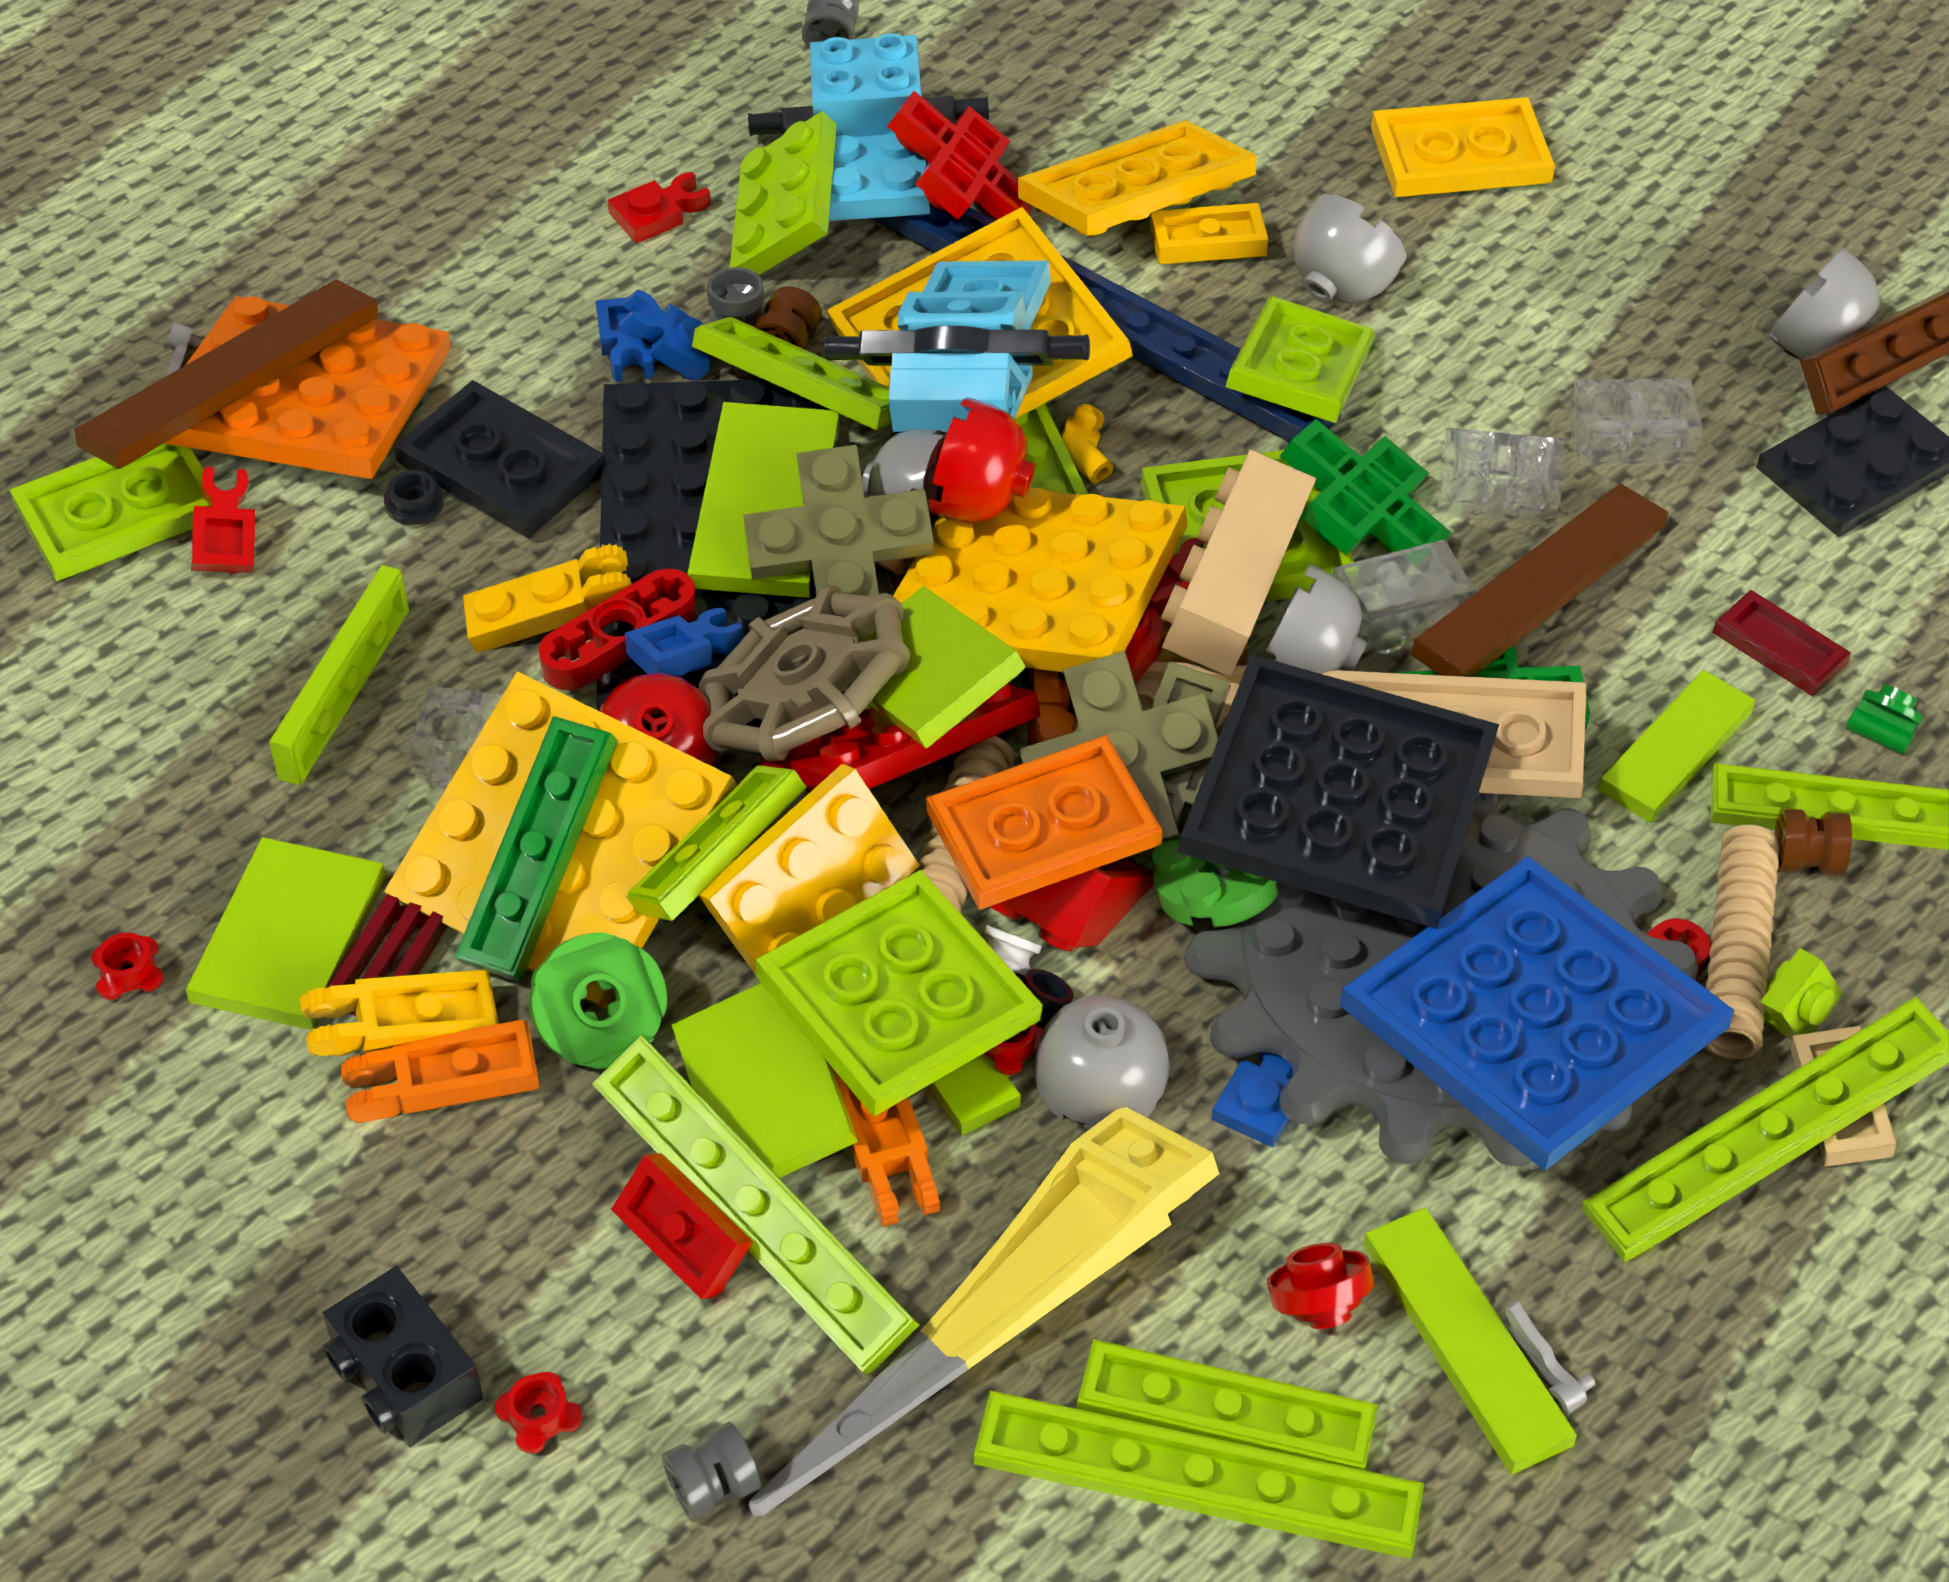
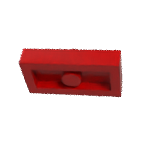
M662 1153L644 1155L611 1208L701 1300L714 1298L723 1291L753 1243L738 1226Z

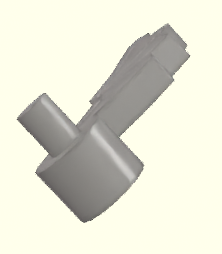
M177 322L173 323L166 345L175 348L166 376L180 369L187 346L197 349L203 339L191 335L193 328Z
M1514 1301L1506 1307V1316L1511 1324L1508 1331L1517 1342L1518 1347L1530 1365L1546 1382L1553 1385L1548 1389V1392L1563 1415L1567 1417L1587 1402L1585 1392L1595 1386V1380L1588 1373L1578 1380L1567 1373L1555 1359L1551 1346L1535 1328L1518 1301Z

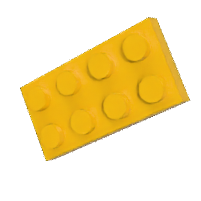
M1185 120L1019 177L1018 198L1040 209L1043 214L1052 216L1073 227L1079 234L1088 236L1100 235L1105 233L1109 227L1128 220L1145 219L1151 212L1170 205L1189 203L1195 196L1212 190L1228 189L1233 186L1234 182L1256 175L1257 155Z

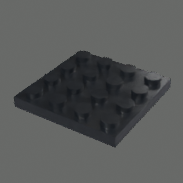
M1251 654L1182 831L1178 853L1437 929L1494 746L1499 724Z

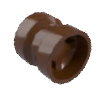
M792 286L780 287L773 291L764 308V315L760 316L755 328L806 350L809 345V338L814 335L822 320V309L818 301L810 293Z
M1782 807L1779 810L1774 831L1780 841L1777 872L1797 873L1803 867L1810 868L1815 866L1822 875L1844 876L1848 868L1852 846L1850 815L1846 812L1827 811L1820 818H1815L1814 816H1808L1802 809Z

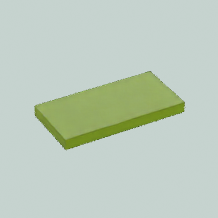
M723 402L687 573L693 580L695 589L810 598L814 576L813 571L752 580L743 515L804 506L796 453L836 448L840 429V413L833 410Z

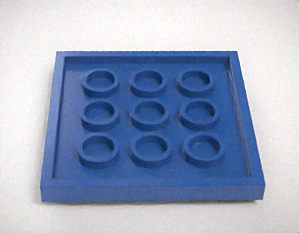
M1529 856L1440 918L1437 929L1432 927L1426 928L1343 987L1340 1006L1543 1171L1548 1170L1730 1027L1734 1013L1733 1008Z

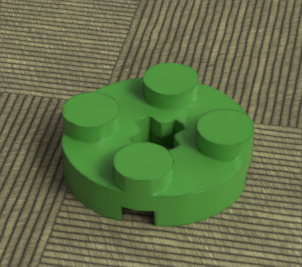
M1180 838L1165 841L1153 851L1152 859L1155 866L1153 881L1159 902L1165 913L1179 923L1193 926L1192 916L1197 918L1211 917L1213 927L1236 924L1266 909L1279 894L1276 881L1178 853ZM1213 868H1227L1229 872L1219 876L1217 873L1211 872Z
M607 933L584 934L559 944L550 951L542 964L537 967L531 980L529 1011L534 1029L548 1049L557 1054L563 1061L595 1069L608 1068L641 1035L651 1043L654 1039L653 1036L660 1027L661 1018H664L666 1011V984L655 960L638 945L635 946L627 939ZM593 981L597 982L601 990L612 988L616 997V1001L607 1005L609 1016L601 1021H598L594 1012H583L580 1006V1000L587 996L586 985Z

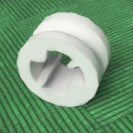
M986 926L984 933L988 936V945L1013 972L1025 975L1028 970L1032 969L1029 966V959L1033 954L1040 953L1041 945L997 928Z

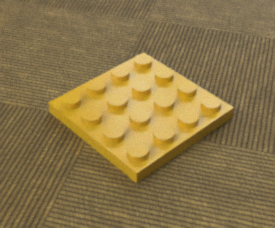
M1023 207L827 310L830 322L839 336H860V331L900 330L898 328V312L908 292H923L937 262L1049 261L1051 283L1030 330H1047L1051 336L1088 334L1090 339V356L1088 361L1054 360L1053 365L1032 366L1033 377L1015 419L1133 356L1128 338ZM857 360L870 379L890 387L891 366H869L863 360Z
M1030 488L1025 498L1014 495L1006 511L989 521L968 523L939 516L932 528L935 554L916 556L893 596L902 603L924 586L1015 649L1026 668L1063 672V669L1126 650L1188 526L1186 506L1164 504L1153 500L1136 501L1102 497L1097 494L1081 495Z
M517 671L384 890V893L399 898V902L405 906H408L410 902L421 905L420 911L428 917L432 911L444 916L441 922L447 928L462 936L464 935L551 719L555 716L611 732L618 742L526 969L534 973L556 946L573 937L589 933L615 935L616 937L627 939L635 946L638 945L640 948H643L660 918L638 914L626 898L629 894L628 892L702 819L707 817L716 805L738 784L732 776ZM593 981L586 985L587 996L584 999L605 1009L614 998L615 993L612 988L601 990L597 982Z

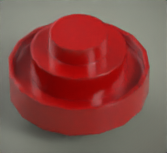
M1318 1243L1295 1250L1286 1257V1264L1274 1270L1267 1278V1286L1273 1309L1281 1314L1292 1315L1298 1321L1309 1322L1310 1327L1314 1329L1333 1328L1349 1321L1351 1311L1356 1309L1362 1302L1361 1298L1368 1295L1375 1287L1369 1257L1360 1251L1342 1250V1247L1336 1243Z

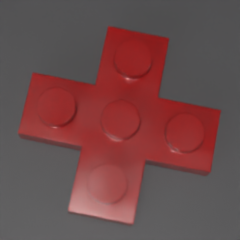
M913 91L887 125L896 134L898 141L904 148L910 152L920 154L929 162L915 184L924 191L927 200L936 208L948 211L957 220L971 206L974 200L980 205L984 215L994 220H998L1021 207L1024 208L1028 215L1034 206L1018 198V178L998 162L1010 140L970 106L953 124L918 93Z

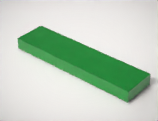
M552 717L455 954V958L462 964L481 970L486 969L490 973L519 982L522 981L618 740L611 732L559 717Z

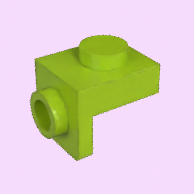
M1799 948L1790 961L1787 960L1781 964L1767 983V993L1760 1001L1766 1009L1763 1015L1764 1024L1790 1039L1794 1035L1817 1031L1843 995L1842 990L1821 959Z

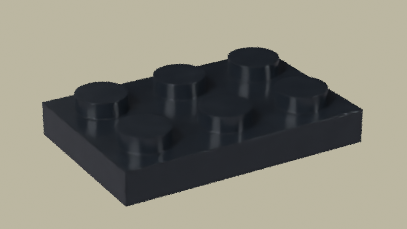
M474 380L470 381L394 445L396 460L399 464L410 470H420L428 473L442 489L528 539L602 475V465L606 463L604 453Z
M1885 385L1761 453L1756 468L1837 537H1840L1949 474V436Z

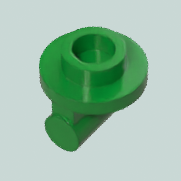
M1887 684L1882 685L1879 693L1866 689L1858 707L1852 712L1846 729L1898 754L1904 755L1914 738L1916 728L1923 719V716L1913 709L1918 700L1908 693Z

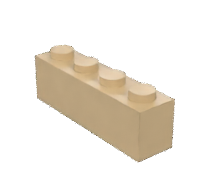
M1249 450L1240 472L1228 467L1214 501L1225 506L1221 510L1211 505L1197 537L1198 540L1207 543V546L1203 549L1193 545L1179 579L1190 583L1188 589L1175 585L1161 619L1172 624L1162 648L1228 677L1232 676L1316 480L1315 477L1253 450Z

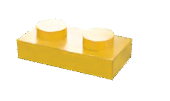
M1259 203L1151 212L1150 231L1158 265L1267 256L1269 239Z

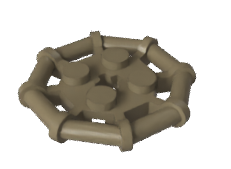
M831 586L821 588L816 598L765 621L757 617L748 624L750 631L718 668L706 671L699 683V690L703 692L711 707L710 716L703 724V734L706 743L716 751H727L733 748L762 754L765 760L773 762L785 759L789 750L843 726H846L849 730L854 728L861 722L859 717L861 712L893 675L901 674L906 670L910 661L911 654L903 643L901 621L904 615L902 604L894 596L887 593L869 597L843 593L839 587ZM876 631L877 639L862 642L864 638ZM856 678V680H855V681L850 685V687L844 692V690L849 686V684ZM754 718L763 719L760 728L746 724Z

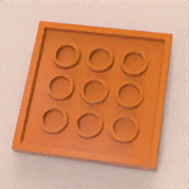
M235 296L187 364L290 305L269 302L254 296ZM374 319L165 442V444L372 479L443 364L450 349L449 331L431 329L417 323L401 324Z

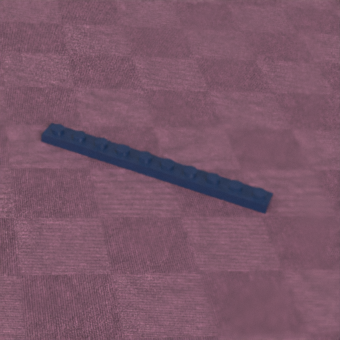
M930 202V214L872 218L934 252H938L996 221L971 207L957 220L948 211H942ZM1061 255L1128 338L1133 358L1289 441L1315 419L1329 430L1336 424L1226 388L1229 371L1241 350L1240 348Z

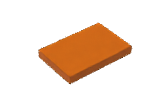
M1107 735L926 797L927 813L979 910L1162 845L1163 830Z

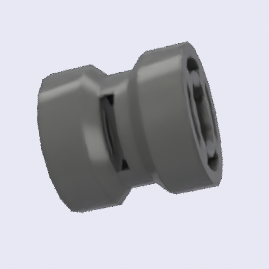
M808 0L807 16L802 28V39L806 47L810 49V42H822L833 37H842L848 40L854 39L855 23L859 14V0Z
M739 267L725 268L709 278L707 283V297L711 307L709 323L733 317L755 327L760 316L764 315V311L761 308L764 301L762 278L756 272Z
M730 1421L710 1430L706 1440L694 1447L681 1444L661 1455L670 1486L691 1522L712 1513L716 1503L728 1496L741 1499L761 1488L759 1474L751 1453L740 1432Z

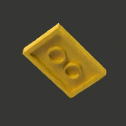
M1528 97L1373 111L1371 130L1394 197L1547 184L1553 181L1555 165Z
M841 764L726 867L698 896L755 974V960L903 880L918 869L920 865L856 769Z

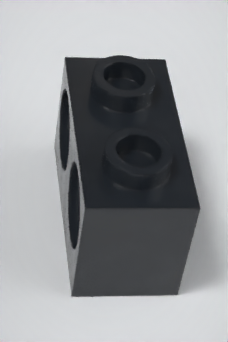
M397 1265L322 1312L330 1337V1341L322 1345V1348L332 1368L344 1382L353 1377L358 1379L367 1391L366 1394L361 1396V1400L374 1424L383 1434L395 1428L409 1448L484 1399L476 1365ZM375 1332H390L386 1337L379 1340H365ZM419 1381L430 1382V1385L423 1390L417 1392L403 1391L412 1383Z

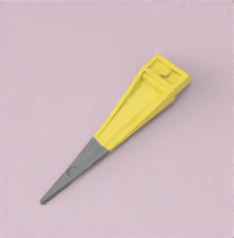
M1128 1107L1113 1111L1073 1141L997 1242L920 1332L830 1425L751 1498L748 1506L752 1515L763 1516L1169 1227L1171 1222L1168 1213L1181 1203L1187 1201L1195 1192L1219 1175L1213 1152Z

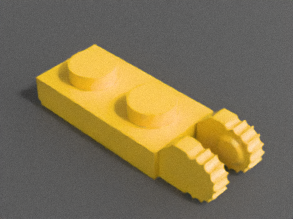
M610 543L605 546L602 545L600 548L593 547L585 550L579 561L574 559L463 595L467 636L475 652L488 651L557 629L630 586V577L627 578V574H622L623 571H626V566H628L626 551H623V548L618 547L617 544L610 545Z
M486 969L356 979L355 984L307 990V993L302 994V997L299 998L302 1015H305L306 1018H340L354 1010L356 1013L357 1022L340 1023L334 1026L328 1024L327 1026L313 1028V1031L308 1032V1035H306L308 1053H311L312 1056L317 1055V1057L347 1055L362 1048V1052L393 1048L392 1045L499 1024L489 971H486Z

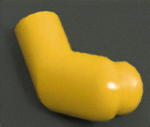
M1082 404L1077 406L1073 417L1067 418L1061 438L1076 469L1095 485L1112 474L1114 464L1097 449L1100 438L1098 430L1104 423L1102 412L1092 405Z

